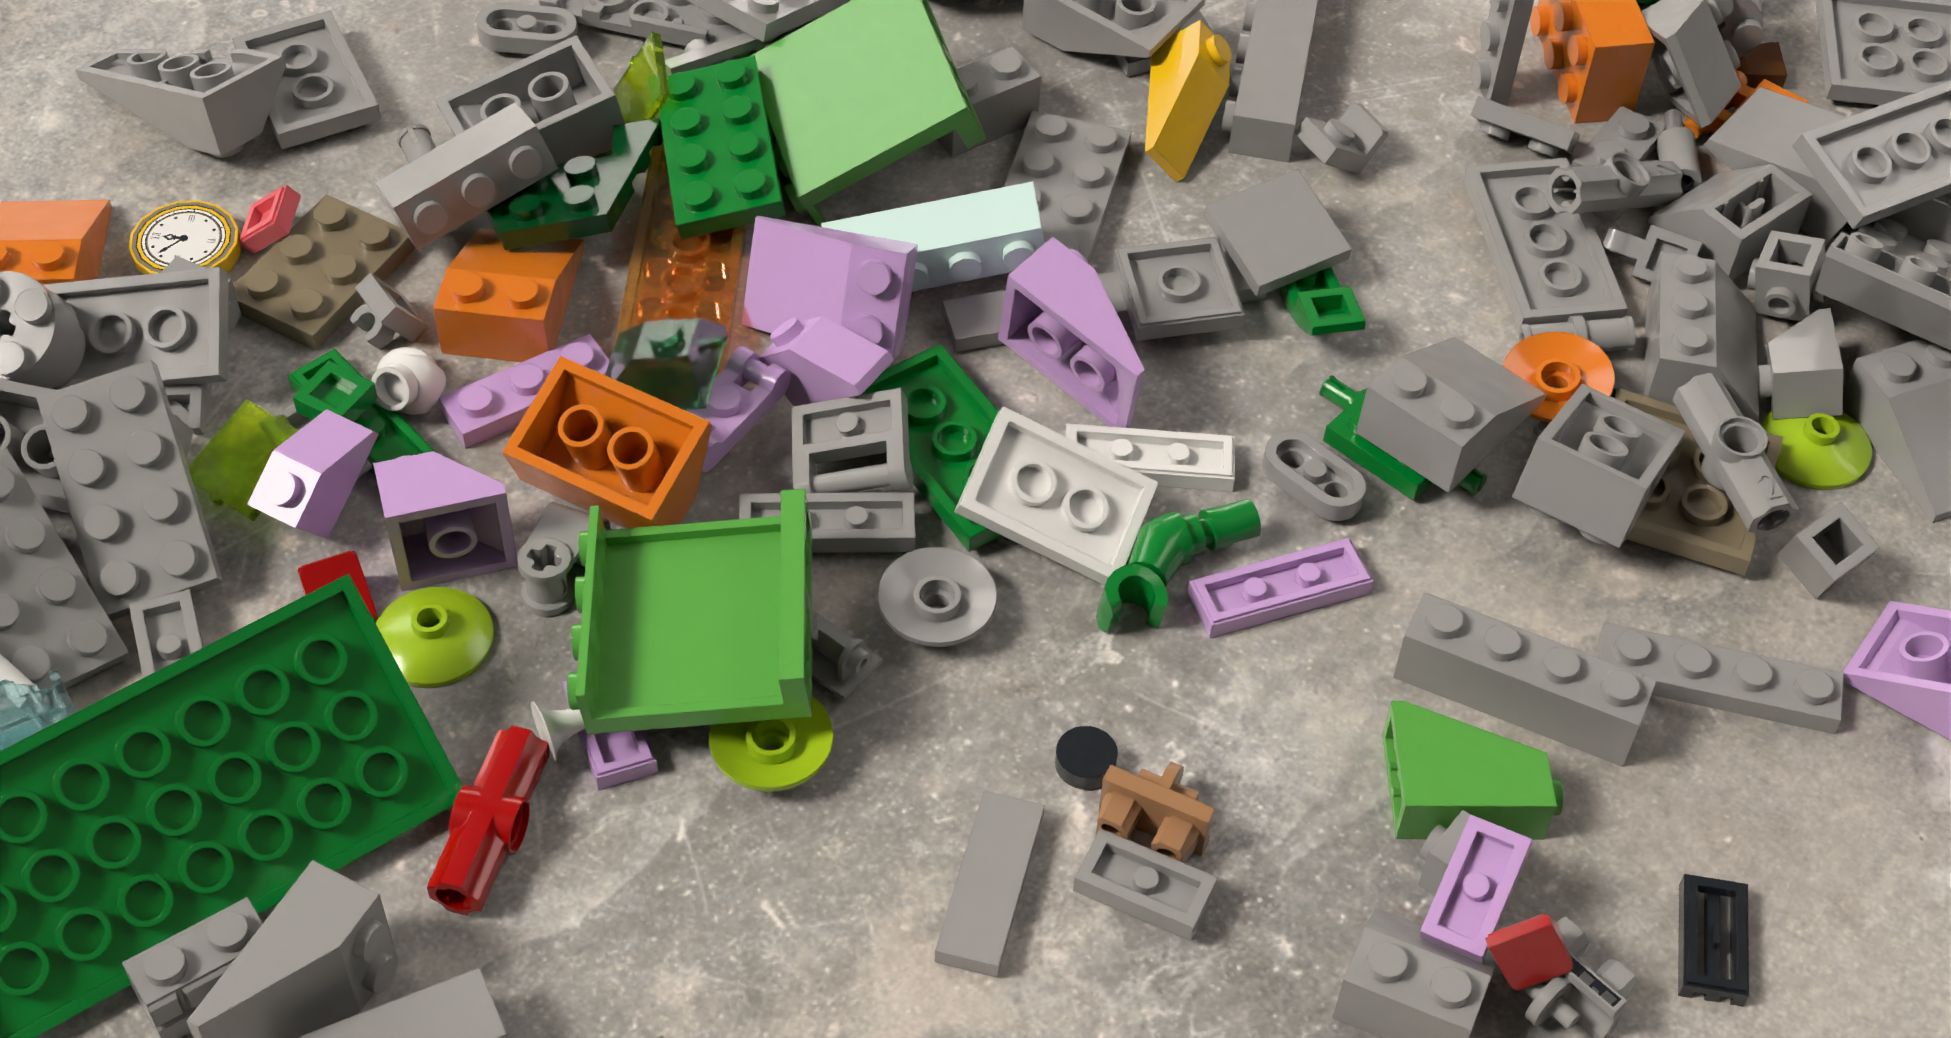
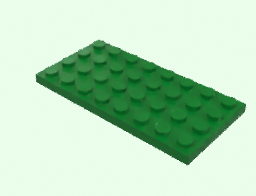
M349 573L0 751V1038H36L131 985V981L122 962L246 897L257 914L283 899L312 860L336 871L453 806L456 796L463 785Z

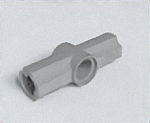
M1617 151L1612 153L1603 165L1556 168L1547 179L1548 196L1546 201L1555 213L1568 212L1570 214L1591 212L1604 221L1615 222L1620 219L1627 209L1664 206L1679 198L1683 193L1681 189L1683 173L1674 161L1660 162L1655 160L1640 162L1628 153Z
M1712 372L1694 376L1688 383L1677 388L1673 402L1705 456L1701 467L1703 476L1711 485L1726 492L1747 530L1755 532L1757 537L1774 534L1784 525L1792 522L1799 509L1765 454L1768 436L1764 428L1751 418L1743 417L1722 380L1715 378Z

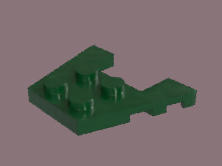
M660 118L614 125L611 156L595 159L591 156L575 157L566 164L557 165L559 169L487 210V217L504 249L510 250L612 232L635 192L632 184L637 174L646 172L652 162L649 154L653 146H661L663 142Z

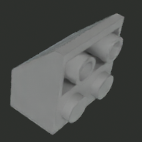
M1773 164L1717 173L1650 215L1647 224L1703 242L1698 257L1715 260L1729 278L1733 280L1750 269L1754 258L1760 257L1771 230L1798 234L1813 194Z

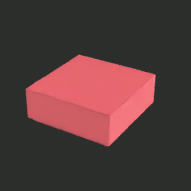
M286 185L253 203L250 206L239 244L254 255L288 235L301 195Z

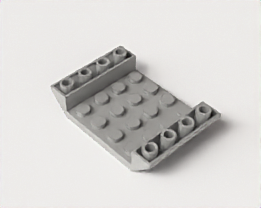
M1951 192L1863 225L1857 232H1853L1851 235L1841 232L1830 245L1825 255L1815 291L1951 350Z

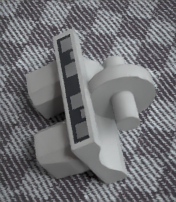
M1563 917L1556 923L1559 925L1572 958L1573 969L1566 974L1522 989L1533 999L1525 1013V1018L1534 1026H1539L1552 1015L1568 1030L1577 1023L1593 1038H1607L1613 1033L1627 999L1637 982V977L1620 961L1609 959L1596 972L1592 971L1578 959L1585 953L1589 943L1585 932L1568 917Z

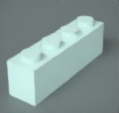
M1033 181L821 223V226L824 228L918 244L911 292L1012 272L1045 244Z

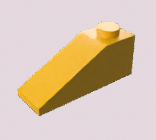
M1202 20L1172 35L1151 56L1145 152L1175 182L1185 178L1229 87L1230 61L1232 60L1230 46L1223 36L1214 34Z

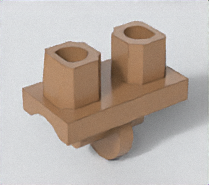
M1170 762L1162 776L1145 769H1141L1137 776L1110 764L1102 781L1096 835L1101 828L1129 840L1136 828L1155 836L1151 843V850L1185 863L1192 853L1200 856L1203 855L1209 843V829L1215 808L1197 801L1200 792L1180 784L1184 766Z

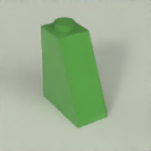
M1391 701L1382 739L1396 839H1427L1437 825L1440 824L1447 829L1460 812L1464 810L1473 816L1532 840H1545L1553 816L1560 815L1563 808L1562 783L1560 778H1552L1548 753L1406 701Z

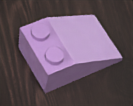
M757 216L755 217L741 324L772 334L776 328L789 319L796 317L801 322L823 315L888 350L895 360L903 351L918 244Z
M1051 237L1008 275L998 340L1107 426L1131 428L1145 369L1096 270L1089 265L1081 253L1074 249H1068L1057 239Z
M1890 601L1844 669L1843 680L1848 685L1951 740V611Z

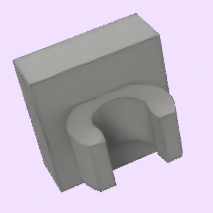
M369 273L355 287L366 304L357 308L350 320L357 327L368 331L363 338L374 347L382 349L387 346L393 339L395 332L414 342L428 328L401 292L372 273Z

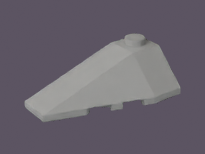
M115 49L75 70L78 79L187 148L210 153L217 158H224L239 153L244 148L243 144L262 134L286 68V63L282 55L253 49H235L230 53L231 58H212L210 49H195L190 54L169 58L166 49Z

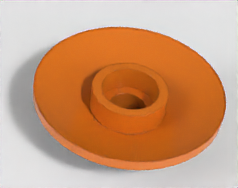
M1544 332L1527 337L1509 351L1502 365L1546 393L1544 402L1529 417L1547 423L1553 420L1581 384L1587 385L1608 396L1612 395L1615 373L1612 363L1605 352L1590 340L1572 333Z

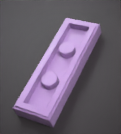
M1349 537L1189 581L1187 594L1209 638L1371 594L1374 580Z

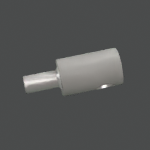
M1671 109L1664 114L1666 130L1657 138L1658 157L1660 162L1674 161L1683 173L1681 178L1682 196L1700 185L1702 178L1695 133L1691 129L1683 127L1681 112L1677 109Z

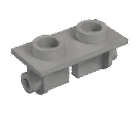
M812 610V678L844 700L883 663V658L867 648L863 640L859 638L854 639Z

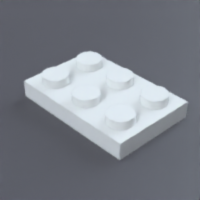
M1003 406L996 415L954 512L1105 585L1107 578L1112 572L1126 564L1159 482Z

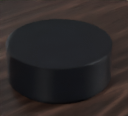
M1079 726L1068 730L1060 737L1056 746L1055 768L1058 775L1068 785L1078 789L1089 790L1101 787L1103 777L1110 764L1115 767L1117 765L1118 749L1116 743L1107 732L1096 727Z

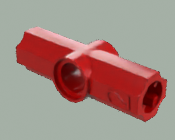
M513 725L507 730H498L474 784H465L456 796L449 820L450 837L427 885L429 898L437 901L447 911L466 916L474 911L481 912L506 854H515L523 842L530 817V799L550 756L548 742L541 740L532 730Z

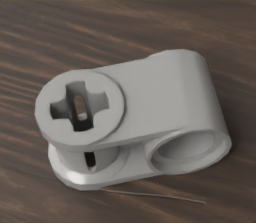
M555 502L549 503L543 510L537 526L527 542L519 550L517 556L518 568L525 578L521 588L522 602L526 609L533 614L546 617L554 616L566 611L573 604L575 598L576 577L585 576V567L581 565L578 539L580 531H588L589 513ZM603 518L605 529L610 530L609 520Z

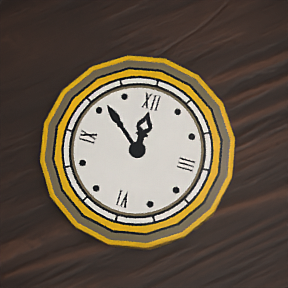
M200 200L176 201L158 207L140 219L130 234L129 252L136 270L140 271L142 275L161 273L176 256L205 268L221 267L228 273L240 257V233L232 215L220 206Z

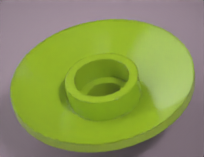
M1771 411L1761 424L1767 433L1783 437L1775 470L1779 475L1797 485L1816 490L1842 489L1861 479L1870 465L1872 459L1870 440L1861 425L1845 412H1843V415L1834 416L1825 413H1815L1809 417L1773 419Z
M427 587L409 592L393 601L381 613L376 622L407 683L412 687L437 688L465 679L485 662L494 642L493 622L487 608L473 595L451 587ZM437 624L433 627H426L428 625Z
M812 696V717L710 725L709 747L712 758L719 770L736 784L757 791H782L807 782L824 767L833 747V726L824 706ZM768 745L780 747L777 750H764L763 748Z

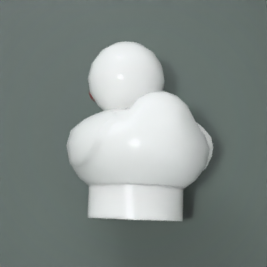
M400 347L387 353L380 360L376 372L371 379L375 384L378 397L376 401L380 406L390 411H400L411 415L423 414L431 410V407L436 404L446 387L445 373L436 365L433 357L422 349Z

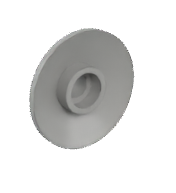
M947 547L921 548L902 555L885 570L878 586V606L887 625L904 639L924 646H952L975 637L989 624L996 609V585L987 568L971 555ZM932 606H941V607H943V608H931V607H932Z

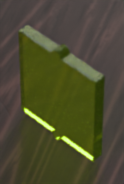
M650 33L636 56H632L630 65L613 89L625 124L654 119L670 97L661 34Z
M246 399L188 466L194 485L209 494V498L216 506L225 504L254 522L262 511L247 504L273 450L299 430L290 425L289 420L284 414L275 416Z

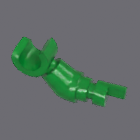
M1248 498L1201 510L1198 516L1194 513L1181 515L1177 511H1172L1155 517L1143 525L1135 539L1128 564L1114 570L1107 578L1096 614L1099 629L1107 632L1117 624L1122 610V603H1135L1141 606L1147 613L1148 619L1146 624L1159 629L1168 603L1166 586L1179 567L1190 564L1193 556L1203 554L1206 547L1210 551H1215L1232 546L1236 542L1260 536L1261 522L1254 503Z

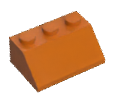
M560 356L502 453L520 480L587 511H590V506L599 505L603 518L622 527L635 528L681 524L696 498L712 425L710 421Z

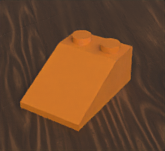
M110 200L2 201L0 203V271L23 273L37 280L42 285L98 279L112 210Z
M479 228L447 267L433 307L441 353L523 362L554 349L585 248L584 240L568 239L505 250L495 230Z

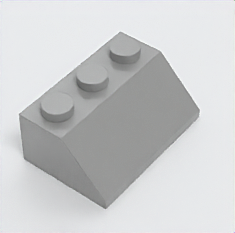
M1660 252L1646 298L1644 396L1675 405L1673 397L1677 388L1688 383L1694 376L1712 372L1715 378L1722 380L1743 417L1751 418L1757 422L1759 419L1755 308L1715 260L1700 258L1691 254L1679 255Z

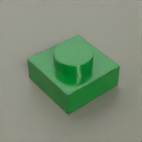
M328 361L292 398L296 412L311 420L327 409L355 422L378 397L374 382Z

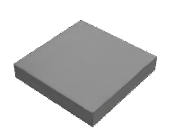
M1299 169L1207 204L1204 217L1219 237L1220 242L1256 297L1349 259L1352 251L1351 246Z
M1218 236L1114 249L1113 265L1136 341L1243 328L1245 314Z

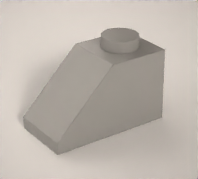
M1831 308L1818 309L1768 342V364L1758 365V390L1760 398H1770L1773 419L1809 417L1815 413H1825L1830 416L1843 415V364Z

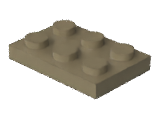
M326 194L290 229L288 235L281 238L233 285L241 315L317 351L364 302L355 287L369 273L384 281L415 249V246L402 228Z

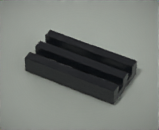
M1689 874L1683 875L1679 884L1678 996L1691 998L1694 992L1704 993V1000L1718 1002L1720 996L1729 997L1730 1005L1744 1007L1749 997L1748 884ZM1698 892L1704 893V975L1697 974ZM1720 896L1730 897V979L1720 978Z

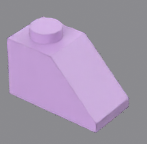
M823 315L801 322L796 317L784 322L772 332L770 339L773 343L759 356L760 362L768 366L776 363L791 372V382L785 392V396L793 406L861 395L894 361L888 350Z
M326 409L273 450L247 505L294 528L328 539L379 434Z

